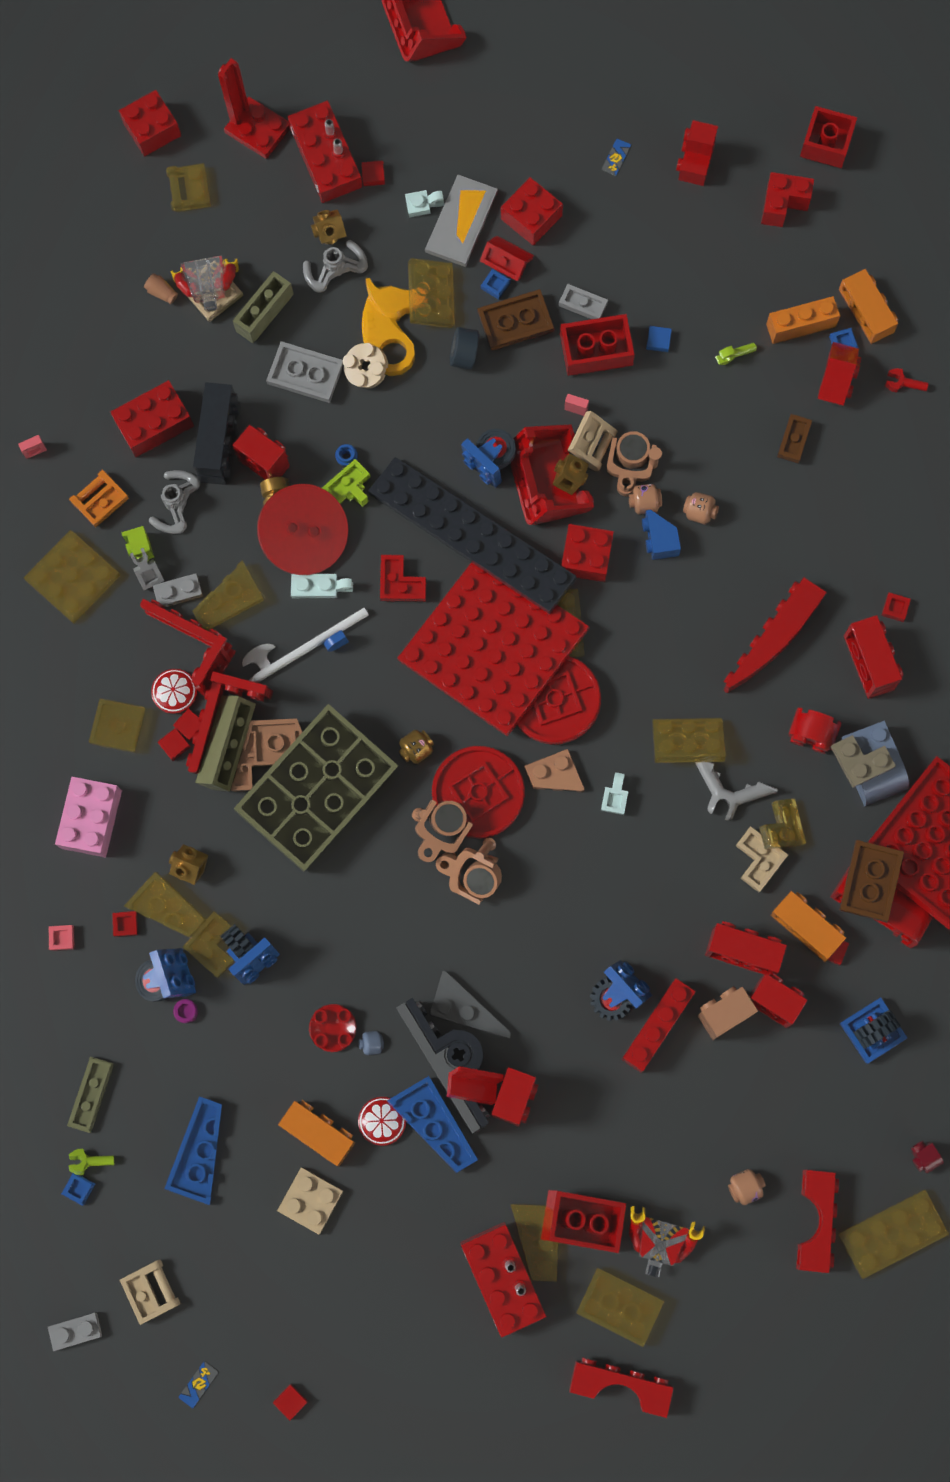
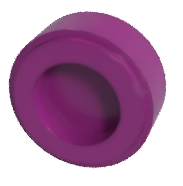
M183 999L175 1004L173 1014L176 1020L187 1024L196 1019L198 1008L193 1001Z

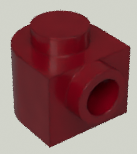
M921 1141L911 1147L912 1154L915 1157L912 1161L919 1172L924 1170L928 1174L944 1164L933 1143Z

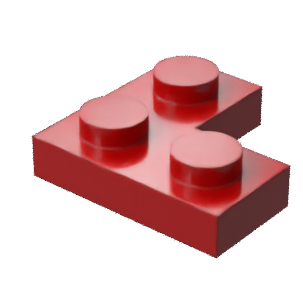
M381 555L380 601H426V577H404V555Z

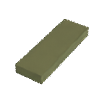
M90 1057L67 1124L68 1127L88 1133L92 1132L114 1066L113 1063Z

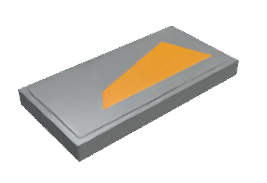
M457 175L427 243L425 253L466 267L498 194V189Z

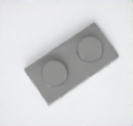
M567 284L559 301L560 307L590 319L601 318L608 304V299Z
M196 573L153 585L156 600L164 607L203 597Z
M97 1312L48 1327L53 1351L102 1337Z

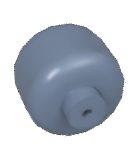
M378 1031L364 1032L362 1039L359 1040V1048L363 1049L365 1055L380 1054L384 1048L382 1035Z

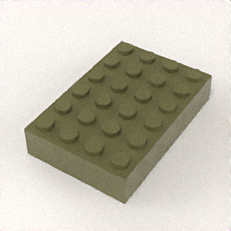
M328 704L234 807V811L305 872L395 771L398 765Z

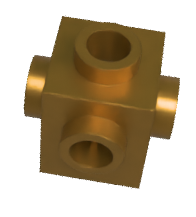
M338 209L333 211L323 210L313 217L314 224L311 225L314 237H319L321 244H332L337 242L339 238L346 236Z
M569 453L564 460L560 459L556 464L554 471L557 473L553 485L572 495L586 482L588 477L586 471L589 464Z
M183 844L178 851L172 853L169 859V864H171L169 874L195 885L205 871L208 855Z

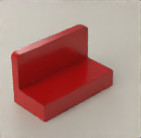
M495 236L487 242L480 262L519 281L526 264L533 259L534 255L499 236Z
M457 1067L449 1072L447 1097L493 1105L496 1103L497 1084L504 1080V1075L466 1067Z

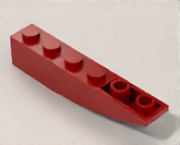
M803 577L800 583L795 581L788 591L791 594L787 601L782 599L775 609L778 612L775 618H768L762 627L765 629L762 636L756 635L750 644L752 649L749 654L743 653L738 660L737 665H739V668L735 673L730 671L725 678L724 683H726L724 691L729 693L771 663L798 635L827 593L805 577Z

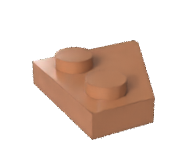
M568 749L525 766L533 789L584 792V787Z

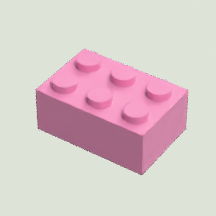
M71 777L55 845L64 850L106 858L122 790L117 785Z

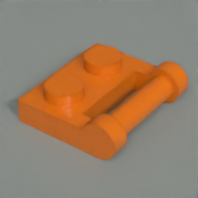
M103 470L81 492L69 498V501L95 528L129 499L128 495ZM102 484H107L99 493L83 505L82 502Z

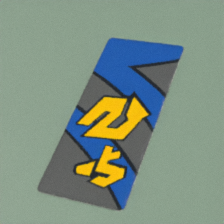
M616 139L601 170L616 176L631 144Z
M203 1362L179 1398L191 1408H194L218 1374V1371L206 1362Z

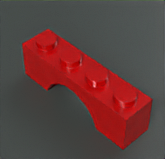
M675 978L621 1060L642 1073L696 991Z
M803 1170L801 1195L811 1200L819 1214V1225L816 1233L809 1240L798 1244L796 1266L798 1270L829 1273V1269L834 1266V1253H831V1243H835L836 1229L832 1228L833 1218L837 1217V1203H834V1193H838L839 1179L835 1178L836 1173Z
M582 1357V1361L576 1360L569 1388L570 1393L594 1399L603 1388L609 1385H624L637 1394L642 1412L667 1418L673 1393V1386L668 1385L669 1380L654 1376V1381L644 1378V1373L630 1370V1374L620 1372L621 1367L606 1364L605 1368L596 1366L597 1361Z

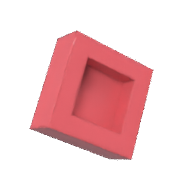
M567 394L564 410L584 416L588 411L589 400Z
M39 435L18 444L26 459L47 450Z
M73 925L49 926L50 951L74 949Z

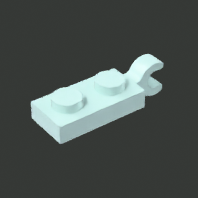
M291 574L292 599L337 598V592H353L352 579L337 580V574Z

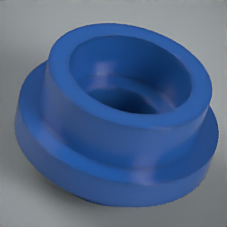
M349 444L341 445L335 452L336 461L346 467L354 459L357 460V450ZM348 453L351 456L348 459H344L343 455Z

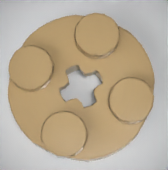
M361 343L351 348L348 354L344 356V373L349 382L355 386L367 389L374 388L384 380L386 376L384 374L386 368H388V360L380 348L370 343ZM364 361L370 362L368 371L361 369Z

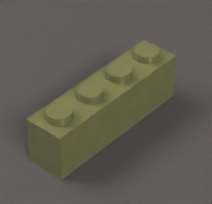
M221 696L195 783L212 790L230 791L256 705L255 703L239 696Z

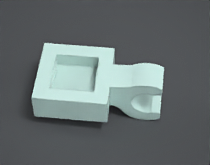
M426 190L405 194L409 218L431 214V207L444 206L442 191H435L427 196Z
M615 772L612 788L605 787L601 811L624 815L628 791L622 790L624 774Z

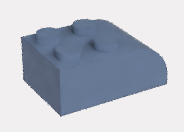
M885 721L840 738L839 741L853 735L863 755L885 746L896 765L895 768L856 786L864 806L909 789L906 769Z

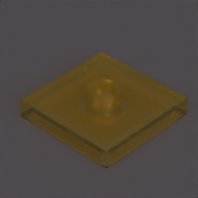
M100 699L89 743L135 753L146 709L140 706Z

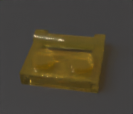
M204 163L166 168L172 194V211L178 212L211 206ZM179 177H184L187 200H181Z

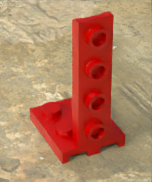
M230 58L226 64L221 66L218 72L230 119L224 128V132L267 159L290 130L289 121L251 97L247 98L239 64Z
M142 599L140 606L148 616L210 646L204 653L202 664L194 670L191 681L200 694L205 696L208 686L211 687L212 672L223 674L236 651L231 649L232 645L226 642L228 639L213 629L207 631L202 628L199 622L193 619L187 621L182 618L183 615L173 609L169 612L163 609L164 606L153 599L151 602Z
M212 672L211 687L208 686L205 693L206 707L201 710L199 715L200 728L199 731H195L192 744L195 745L193 753H189L186 766L189 767L188 772L194 774L199 772L224 690L238 696H242V693H247V696L251 699L264 702L265 698L271 700L272 689L267 685Z

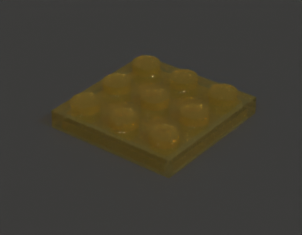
M70 530L24 577V580L74 624L112 585L120 574Z

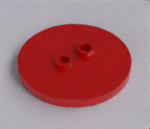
M296 484L277 491L267 500L259 515L257 534L262 551L276 567L295 575H311L327 569L340 557L348 538V523L342 506L332 494L314 485Z
M568 656L518 722L517 726L533 740L545 744H563L585 734L597 719L601 706L600 687L593 672L581 661Z
M471 746L454 752L442 762L433 779L432 800L436 801V804L442 801H454L464 808L466 822L473 824L465 836L468 838H488L503 832L517 819L524 803V781L518 767L507 755L494 748Z

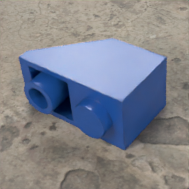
M646 510L645 518H642L643 531L648 533V540L645 541L647 553H651L652 560L679 556L681 547L677 527L652 510Z

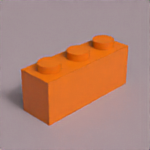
M864 269L843 279L839 291L869 342L872 344L893 334L898 325V318L895 312L890 311L887 306L885 295L877 289L874 277L871 274L869 275L867 270Z
M834 296L769 313L766 325L772 343L775 344L835 328L840 314Z
M791 891L776 907L771 916L820 959L826 962L846 939L843 936L844 931L836 924H829L825 920L826 916L819 909L815 908L813 910L806 904L808 901L803 895L798 892L794 894Z
M304 1100L301 1103L294 1101L278 1125L339 1167L356 1143L351 1140L353 1135L342 1127L340 1130H337L331 1126L334 1121L324 1114L318 1117L312 1112L314 1107Z

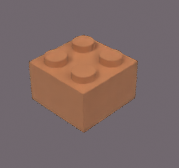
M733 986L720 995V1001L716 1002L713 999L700 1008L702 1012L698 1015V1018L712 1040L758 1012L743 987L737 990Z

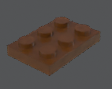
M540 289L477 308L491 351L554 332V326Z
M856 840L839 910L887 923L904 852Z

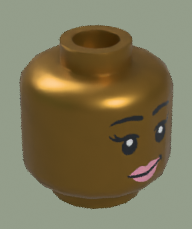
M413 730L400 740L399 743L402 749L399 750V753L406 762L411 760L413 763L418 764L432 754L434 743L424 730L421 732Z

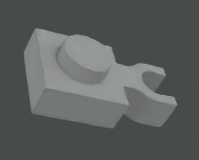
M141 548L143 554L141 558H135L133 553L130 556L134 564L138 565L133 568L134 573L143 590L153 587V585L163 582L164 579L154 559L147 562V554L144 548Z

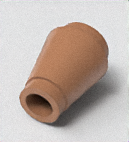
M155 273L148 278L144 285L147 293L169 304H172L178 296V293L175 292L161 275L157 276Z

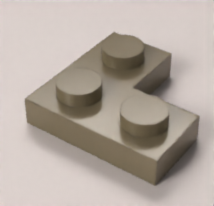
M853 735L831 746L852 788L896 767L885 746L863 755Z

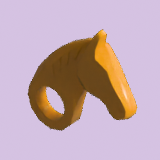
M367 278L368 298L362 316L363 341L381 350L390 343L402 345L407 352L404 360L397 364H388L385 372L388 376L402 375L411 369L415 360L414 344L398 326L397 321L405 314L424 311L428 303L427 296L420 291L406 290L394 286L376 287L372 280Z

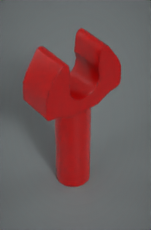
M895 368L889 370L887 376L895 377L898 382H886L885 386L891 392L897 393L902 387L927 391L928 382L906 378L903 374V369Z

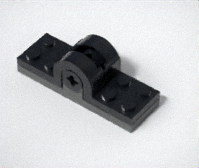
M412 997L406 1001V1004L403 1003L396 1007L446 1091L448 1075L452 1070L457 1067L481 1070L484 1060L483 1050L479 1040L473 1034L453 1029L437 1039L440 1033L433 1021L428 1023L425 1019L428 1013L420 1000L415 1002ZM456 1051H459L460 1053L465 1052V1054L463 1055V1061L460 1062L458 1059L453 1060L456 1057ZM451 1098L472 1134L480 1131L481 1127L484 1128L489 1125L487 1119L490 1118V1115L483 1104L478 1106L473 1101Z

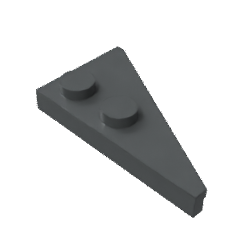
M442 971L430 1015L509 1039L511 1032L446 971Z

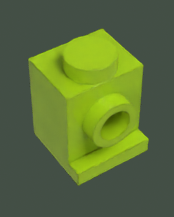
M144 526L121 532L127 543L126 548L129 557L133 553L135 558H141L143 556L141 548H144L148 557L147 562L149 559L154 558Z

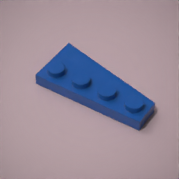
M429 1076L387 1100L400 1116L456 1173L478 1160Z
M199 1096L164 1189L210 1205L222 1104Z

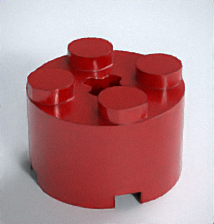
M797 708L788 736L791 737L790 742L799 746L804 744L812 745V750L822 754L832 750L831 746L835 744L842 723L840 721L836 724L833 723L834 718L810 709L808 713H802L803 708Z

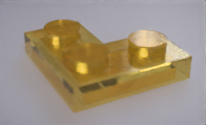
M795 799L772 802L776 823L765 824L759 827L765 850L806 844Z
M213 912L184 944L183 948L219 978L234 962L229 955L217 946L222 940L220 936L231 926L216 912Z

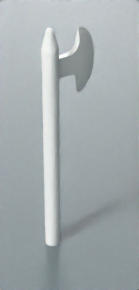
M362 608L272 664L267 659V655L275 648L273 644H263L253 648L244 657L242 665L244 667L250 663H255L261 671L257 672L249 681L257 683L323 644L333 634L340 630L344 631L369 615L365 608Z

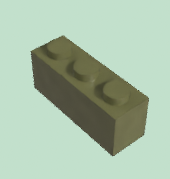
M273 271L234 318L233 324L236 332L254 344L294 295L291 283Z

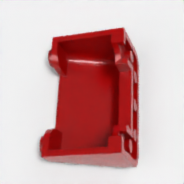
M381 0L401 55L405 61H417L460 47L467 38L465 30L460 24H454L451 27L441 0Z
M572 424L524 427L513 438L516 445V454L510 465L523 514L529 525L542 524L587 513L594 508L593 496L589 491H579L578 488L571 495L553 485L557 473L554 471L555 466L560 459L564 460L567 457L569 446L575 436Z
M849 868L830 896V898L838 903H841ZM896 888L888 922L875 921L894 932V936L902 935L901 943L911 949L918 945L933 916Z

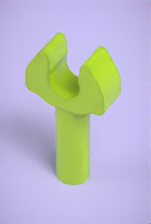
M750 343L734 349L732 346H728L720 350V355L715 358L719 365H726L736 357L755 352L756 345L755 343Z
M76 1149L69 1153L70 1160L82 1161L77 1165H69V1171L76 1175H84L85 1170L89 1166L114 1165V1155L89 1157L85 1154L84 1149Z

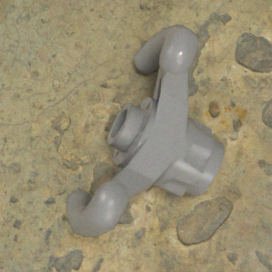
M352 240L346 242V246L357 255L359 261L344 257V253L336 247L327 249L323 253L324 267L318 281L314 280L312 276L310 261H304L303 274L308 285L315 292L320 293L327 289L330 280L348 271L365 272L368 268L367 258L359 245Z
M172 470L164 473L165 479L178 478L188 481L180 486L176 484L167 485L162 491L161 499L166 508L171 511L175 524L167 525L153 516L150 517L149 522L156 529L164 533L181 534L187 528V523L183 517L186 501L189 494L200 488V481L192 473Z

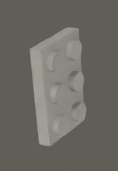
M281 341L266 382L278 388L330 403L344 366L343 360Z

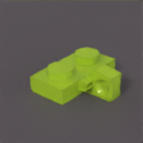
M354 459L323 486L322 489L332 494L339 503H342L346 498L349 501L355 499L363 507L369 502L368 496L363 492L365 489L363 483L371 476Z

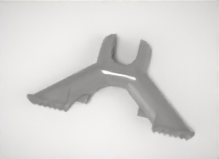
M694 757L693 761L712 794L707 808L710 814L713 813L717 802L725 801L729 806L725 820H731L735 815L738 805L776 794L777 788L763 784V782L760 783V781L754 786L746 784L745 789L736 792L724 789L719 779L721 773L714 770V763L711 764V762L700 759V757Z

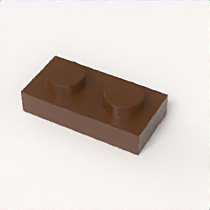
M790 414L777 455L778 458L799 464L812 420Z

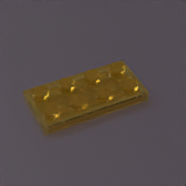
M922 1190L838 1233L861 1279L949 1235L926 1190Z

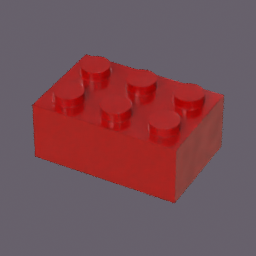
M627 314L561 324L560 338L567 376L633 366L634 350Z
M169 380L110 411L135 458L194 427L190 415Z
M877 615L851 623L844 634L846 644L868 699L893 691L903 676L900 664H896L893 657L895 655L894 647L886 639L885 624L883 621H879Z
M722 921V924L717 923L715 925L705 956L763 975L768 974L770 976L771 973L775 975L779 973L787 946L781 944V939L768 936L767 939L758 936V932L750 929H745V931L735 929L736 925Z
M508 1067L491 1114L492 1117L518 1127L521 1122L526 1123L530 1112V1107H527L528 1100H534L539 1084L535 1083L536 1077Z
M548 1190L541 1240L619 1253L626 1203Z

